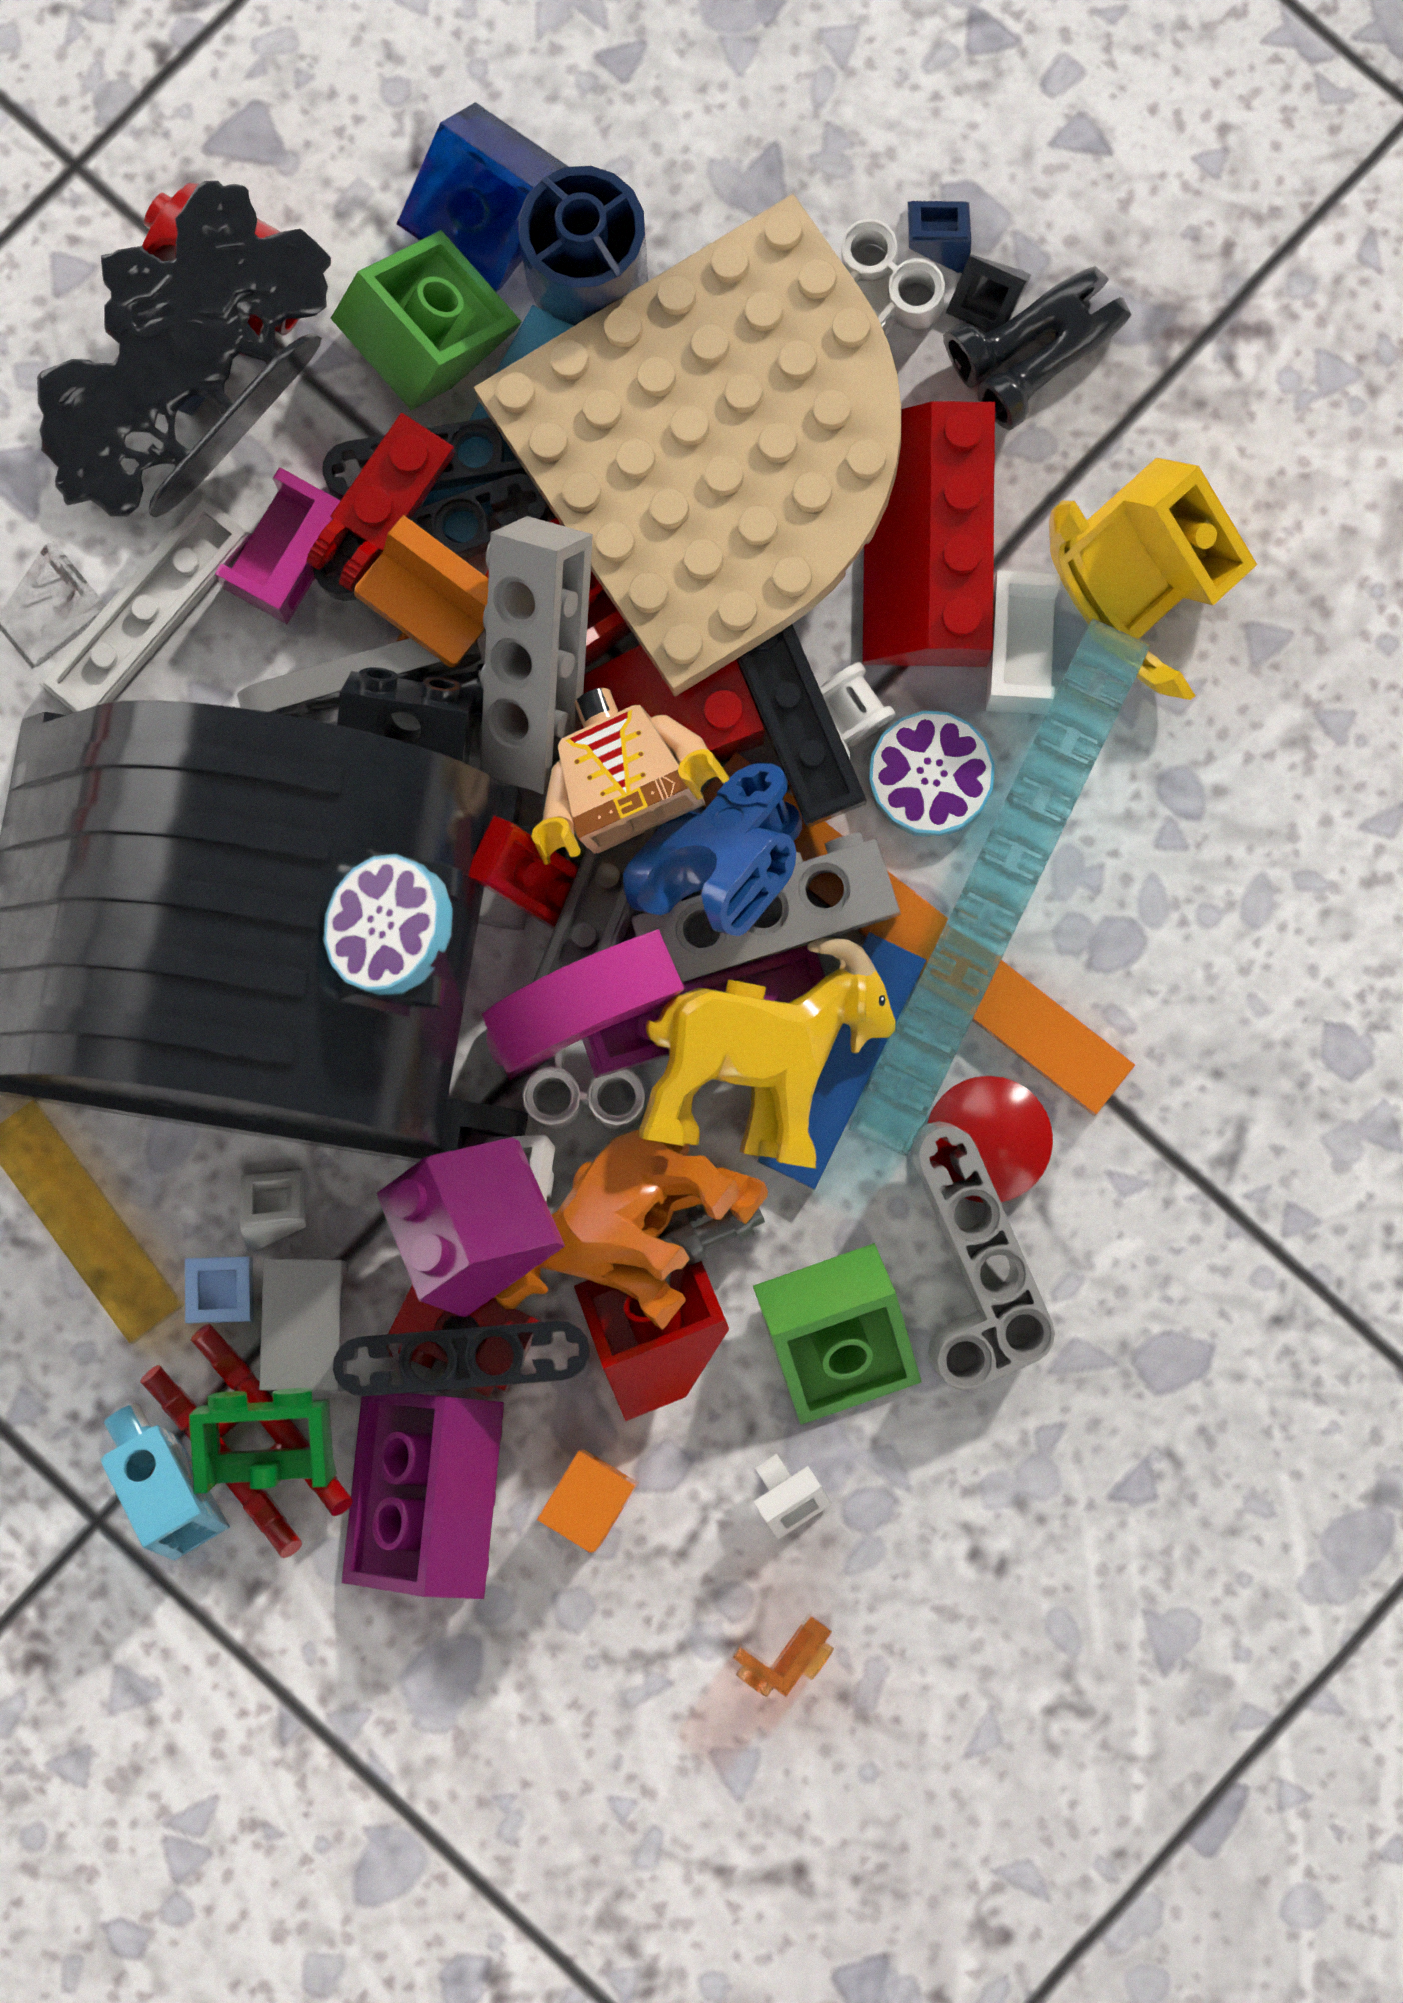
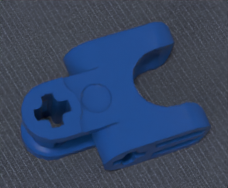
M772 763L748 765L735 772L717 791V796L701 814L690 811L662 824L628 863L623 874L624 891L629 905L635 910L655 915H664L670 913L673 907L684 897L702 890L703 906L712 929L734 936L745 934L788 883L796 864V848L793 841L802 830V818L794 805L784 801L783 797L787 792L788 782L782 769Z

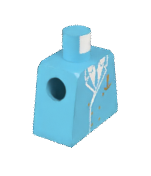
M139 1404L128 1405L114 1412L104 1421L117 1448L105 1454L101 1458V1463L143 1548L175 1561L230 1528L210 1491L208 1493L194 1494L192 1459L178 1436L159 1425L151 1427ZM155 1467L154 1472L150 1476L152 1469Z

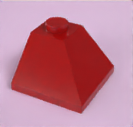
M702 1261L694 1265L686 1263L682 1269H675L671 1272L670 1288L682 1293L686 1300L663 1330L644 1314L639 1301L618 1289L590 1280L574 1285L600 1362L625 1422L686 1398L729 1331L727 1321Z

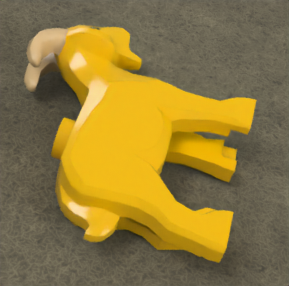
M823 937L809 942L807 945L809 951L831 954L839 961L840 968L826 976L809 992L789 1003L764 999L765 986L734 980L727 981L726 992L698 987L671 998L664 1006L658 1020L654 1022L647 1020L646 1023L648 1037L657 1046L668 1048L670 1057L665 1072L652 1087L647 1108L639 1128V1137L684 1146V1144L698 1145L700 1131L692 1115L693 1096L703 1084L711 1079H716L730 1084L751 1087V1105L739 1152L754 1156L776 1158V1161L779 1163L816 1169V1151L808 1133L812 1096L842 1024H847L850 1027L851 1052L855 1054L859 1053L867 1040L871 1038H889L895 1031L896 1021L890 1007L885 985L864 949L850 940L838 939L836 937Z

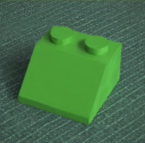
M442 230L357 271L330 318L410 410L452 389L516 331L522 322Z
M875 1243L753 1285L800 1425L922 1383L895 1289Z

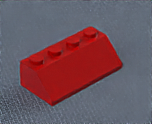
M930 401L901 409V448L895 482L887 508L869 544L865 543L862 665L988 666L993 651L995 402Z

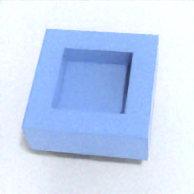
M252 1257L185 1258V1323L254 1322Z

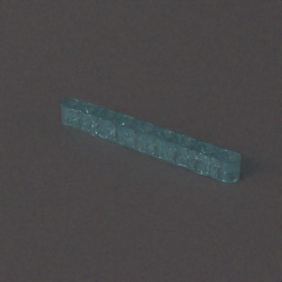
M1091 620L849 1127L850 1131L904 1157L908 1156L972 1023L977 1008L991 983L998 964L1003 958L1150 649V644L1098 620Z

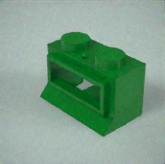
M311 1388L277 1390L272 1392L273 1402L247 1403V1393L240 1391L208 1395V1405L199 1406L189 1414L194 1494L208 1493L219 1483L250 1482L251 1489H267L276 1487L281 1480L312 1478L313 1487H326L337 1474L333 1459L329 1399L313 1400ZM308 1418L310 1447L221 1452L219 1423Z

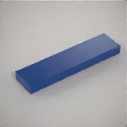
M869 932L862 948L872 961L885 985L890 1007L897 1022L924 967L926 959ZM842 1024L812 1096L808 1133L816 1151V1169L779 1163L776 1161V1158L760 1156L757 1162L815 1190L889 1038H871L864 1043L859 1053L855 1054L851 1052L850 1027L847 1024Z

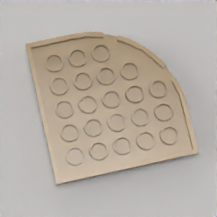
M794 194L781 200L626 294L623 298L611 303L473 387L477 399L561 526L593 534L591 571L675 697L783 631L810 612L831 593L846 576L845 571L857 558L865 543L869 544L887 508L896 478L901 448V400L898 375L890 345L876 313L862 290Z

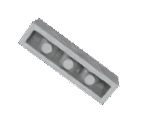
M526 516L491 532L490 543L486 552L489 581L488 603L483 615V624L486 629L485 664L480 678L484 694L483 717L478 733V744L481 748L480 771L494 779L545 794L548 791L552 767L560 760L558 742L562 738L581 730V720L574 702L583 695L593 534Z
M857 832L826 842L827 854L804 862L801 853L796 852V864L793 874L777 895L782 903L781 918L775 925L769 928H758L752 925L741 936L721 932L715 944L707 948H697L688 937V926L694 916L705 912L701 895L679 901L670 913L655 915L645 912L644 914L631 917L637 937L659 929L681 982H685L806 946L809 942L816 939L835 937L902 914L877 839L864 842L862 833ZM823 873L837 875L841 878L844 885V893L841 900L831 908H818L814 906L808 895L811 881Z

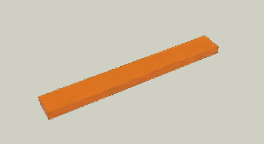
M735 752L723 769L730 778L738 770L752 764ZM715 777L702 793L705 805L701 806V808L704 810L717 796V791L723 786L718 777ZM786 792L783 797L784 801L794 805L799 811L794 797ZM802 818V830L793 842L795 843L796 852L801 853L804 862L827 854L825 843L843 835L825 821L807 828ZM888 871L902 915L857 930L865 937L870 932L926 959L918 977L921 981L1095 1116L1134 1068L1135 1064ZM823 873L811 881L808 892L828 908H831L841 900L844 893V885L841 878L837 875Z

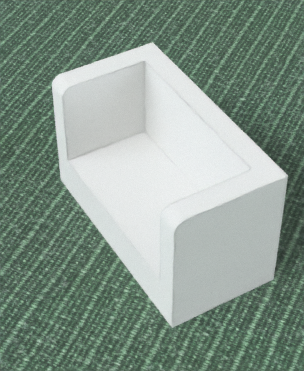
M997 570L994 579L993 651L987 666L985 711L1048 715L1055 700V687L1051 686L1055 599L1060 589L1059 574Z

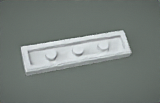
M202 495L39 684L73 713L96 705L113 702L217 581L214 574L220 564L229 567L240 555L251 534Z

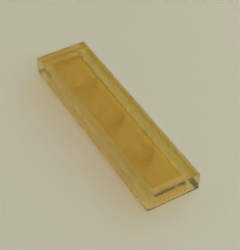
M30 1101L0 1123L1 1167L129 1344L137 1342L185 1306L37 1101Z

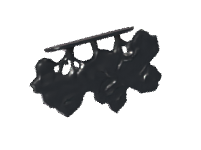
M204 181L197 185L182 211L175 218L178 235L176 239V258L174 260L161 261L155 255L149 254L142 246L118 249L114 253L101 255L103 282L111 291V298L104 305L105 332L119 343V355L113 363H94L86 359H70L41 371L37 376L38 406L43 414L39 428L42 440L41 451L58 467L55 487L63 495L66 505L90 500L100 506L110 517H128L139 507L144 491L141 480L143 470L160 464H172L175 466V469L158 487L149 503V514L152 517H158L167 513L182 502L207 478L300 374L320 347L322 338L310 333L299 337L278 353L275 349V328L286 319L313 317L327 307L326 293L328 285L323 273L330 267L331 257L301 228L259 238L255 234L257 225L256 212L249 198V190L245 186L238 184L223 186L219 181ZM250 314H256L262 320L264 327L260 336L247 323ZM242 353L264 361L267 364L265 368L233 402L224 393V385L229 378L233 359ZM191 397H206L221 412L222 416L199 442L189 450L176 440L174 427L176 413L184 402ZM158 413L166 418L168 424L166 433L155 427ZM131 432L150 433L161 441L163 446L162 449H158L152 443L147 449L148 453L127 448L124 442L126 436ZM123 458L134 459L139 466L132 472L124 470L120 463Z

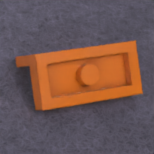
M403 515L389 531L383 553L356 584L354 589L355 597L451 668L458 665L486 630L483 624V615L488 603L489 578Z

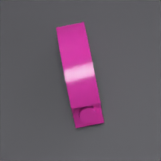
M659 929L619 943L558 969L510 994L482 1013L488 1029L486 1041L493 1060L499 1066L504 1067L509 1081L532 1073L557 1052L591 1034L662 1007L671 998L684 990V986Z

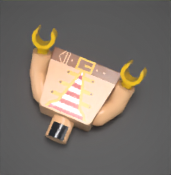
M594 689L584 693L574 702L584 728L562 738L558 742L560 760L551 770L543 821L536 825L531 837L545 865L551 863V854L561 847H566L571 858L580 854L579 845L574 837L575 832L578 839L594 854L600 853L644 833L649 828L664 824L705 805L704 796L700 792L702 785L714 777H718L724 784L729 780V776L715 756L708 750L703 739L667 715L650 717L641 705H634L618 712L609 689Z

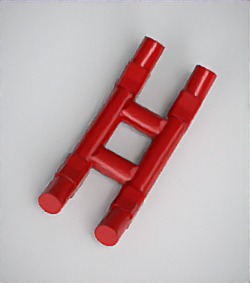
M210 1323L195 1332L191 1342L206 1357L232 1390L246 1392L247 1403L273 1402V1397L267 1390H259L260 1381L254 1375L255 1373ZM156 1365L145 1373L140 1383L161 1405V1408L173 1420L181 1432H184L191 1441L189 1414L198 1406L160 1365ZM291 1419L259 1421L276 1442L269 1449L310 1447L308 1440ZM240 1422L219 1423L221 1452L232 1451L222 1437ZM336 1475L326 1487H313L312 1478L304 1479L332 1516L343 1514L352 1505V1498L341 1485ZM250 1482L225 1483L281 1558H288L301 1548L302 1541L287 1522L288 1519L265 1490L251 1489Z

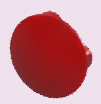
M980 1076L967 1079L956 1084L943 1094L930 1113L927 1124L937 1121L946 1122L969 1134L979 1151L1001 1203L1017 1198L1031 1189L1042 1177L1049 1164L1053 1148V1133L1048 1114L1038 1098L1027 1088L1015 1081L997 1076ZM942 1138L935 1141L938 1152L929 1157V1160L936 1161L948 1170L952 1182L972 1179V1174L966 1179L958 1175L952 1166L949 1154L958 1149L957 1145H952ZM979 1196L965 1197L967 1200L983 1203Z

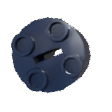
M591 165L565 167L543 177L526 196L518 218L519 239L527 286L540 309L550 313L556 319L575 326L648 282L644 210L634 190L615 173Z

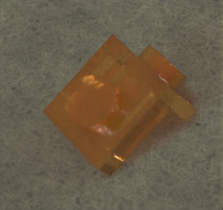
M809 1612L772 1665L739 1643L732 1653V1658L742 1664L736 1675L765 1697H768L773 1689L787 1697L802 1674L813 1680L822 1669L834 1650V1647L825 1642L832 1633V1630Z

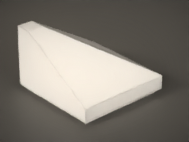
M304 1169L240 1175V1229L247 1251L259 1250L306 1227Z

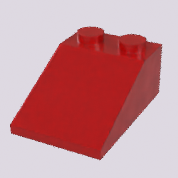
M641 645L584 674L583 694L594 689L607 688L611 692L618 712L634 705H641L650 717L657 715L669 716L700 736L718 762L731 758L735 752L741 754L764 745L765 729L737 660L727 664L676 697Z

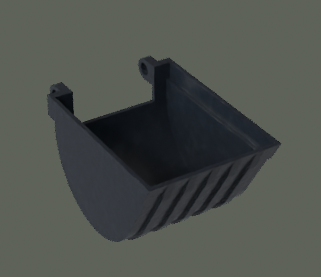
M133 700L104 703L69 715L42 712L22 719L0 833V1095L417 1163L427 1156L462 1149L465 1132L495 1137L525 1136L528 1113L506 1107L457 1100L449 1095L484 886L469 877L472 859L493 816L513 823L532 836V831L535 827L518 825L523 799L519 786L500 784L489 775L466 763L396 739L331 723L239 707L179 701ZM566 847L555 850V852L571 862L572 858L569 856ZM396 854L424 865L428 871L435 873L445 884L452 906L451 937L445 952L438 950L435 960L430 964L435 969L424 982L404 993L378 995L345 982L331 965L324 943L325 914L335 889L351 869L374 856Z

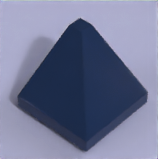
M908 201L909 249L957 273H962L971 255L972 240L969 202Z

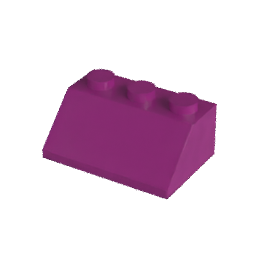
M416 1393L361 1396L351 1488L353 1503L349 1508L341 1583L421 1597L484 1599L489 1568L493 1509L496 1501L495 1489L500 1442L502 1439L504 1402Z

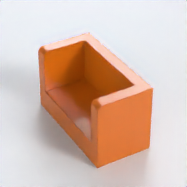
M585 1449L579 1450L536 1520L590 1553L595 1552L602 1545L639 1482Z

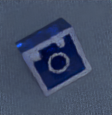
M475 102L440 122L396 225L419 241L442 230L494 291L498 292L523 261L518 218L526 196L543 177L569 166Z

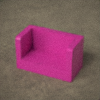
M279 467L272 478L278 492L232 569L224 564H220L214 575L224 590L281 622L288 624L315 579L313 566L306 562L307 554L324 527L332 521L330 515L340 500Z

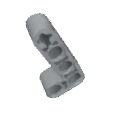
M937 1121L928 1123L917 1131L911 1143V1158L977 1311L938 1330L930 1341L928 1355L930 1364L947 1384L955 1389L967 1391L982 1387L1039 1361L1048 1354L1053 1346L1055 1331L1051 1317L974 1141L969 1134L950 1123ZM942 1138L952 1145H957L958 1149L949 1154L952 1166L958 1175L966 1179L972 1174V1179L952 1182L948 1170L936 1161L929 1160V1157L938 1152L935 1141ZM948 1185L942 1191L940 1190L941 1186ZM979 1196L984 1205L982 1219L974 1227L959 1228L954 1219L955 1207L965 1197ZM991 1256H1006L1010 1269L1005 1281L994 1287L983 1286L980 1279V1270L983 1263ZM1019 1315H1032L1035 1329L1030 1340L1021 1345L1008 1344L1006 1328L1009 1322ZM962 1341L973 1342L977 1353L972 1366L959 1372L949 1370L946 1358L951 1347Z

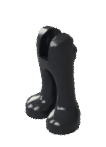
M1096 266L1085 269L1060 282L1021 313L994 330L982 333L969 323H962L954 326L943 335L946 351L957 374L968 388H973L1038 337L1048 332L1055 333V338L1034 355L1010 367L1006 372L992 375L979 385L977 391L978 401L995 402V422L1001 427L1011 430L1022 423L1029 414L1028 400L1038 389L1069 365L1103 345L1131 317V312L1123 297L1111 301L1092 315L1084 307L1083 304L1095 296L1108 282V277Z

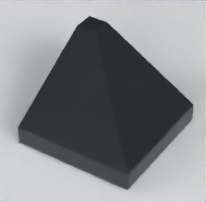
M971 254L945 313L984 331L994 330L1011 320L1028 285L1031 274Z

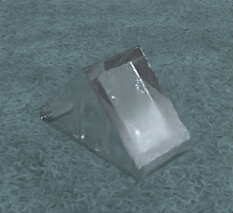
M55 541L44 545L1 610L0 630L31 669H34L44 664L82 634L106 605Z

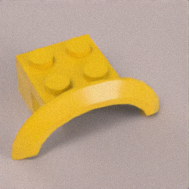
M1156 457L1088 520H1086L1075 501L1063 500L1051 510L1049 518L1050 554L1060 580L1074 605L1111 654L1141 682L1157 693L1192 700L1196 695L1183 674L1160 661L1138 639L1183 598L1215 605L1258 564L1198 465Z

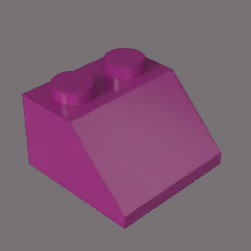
M512 1137L424 1157L376 1193L419 1301L462 1317H467L565 1247L520 1141Z

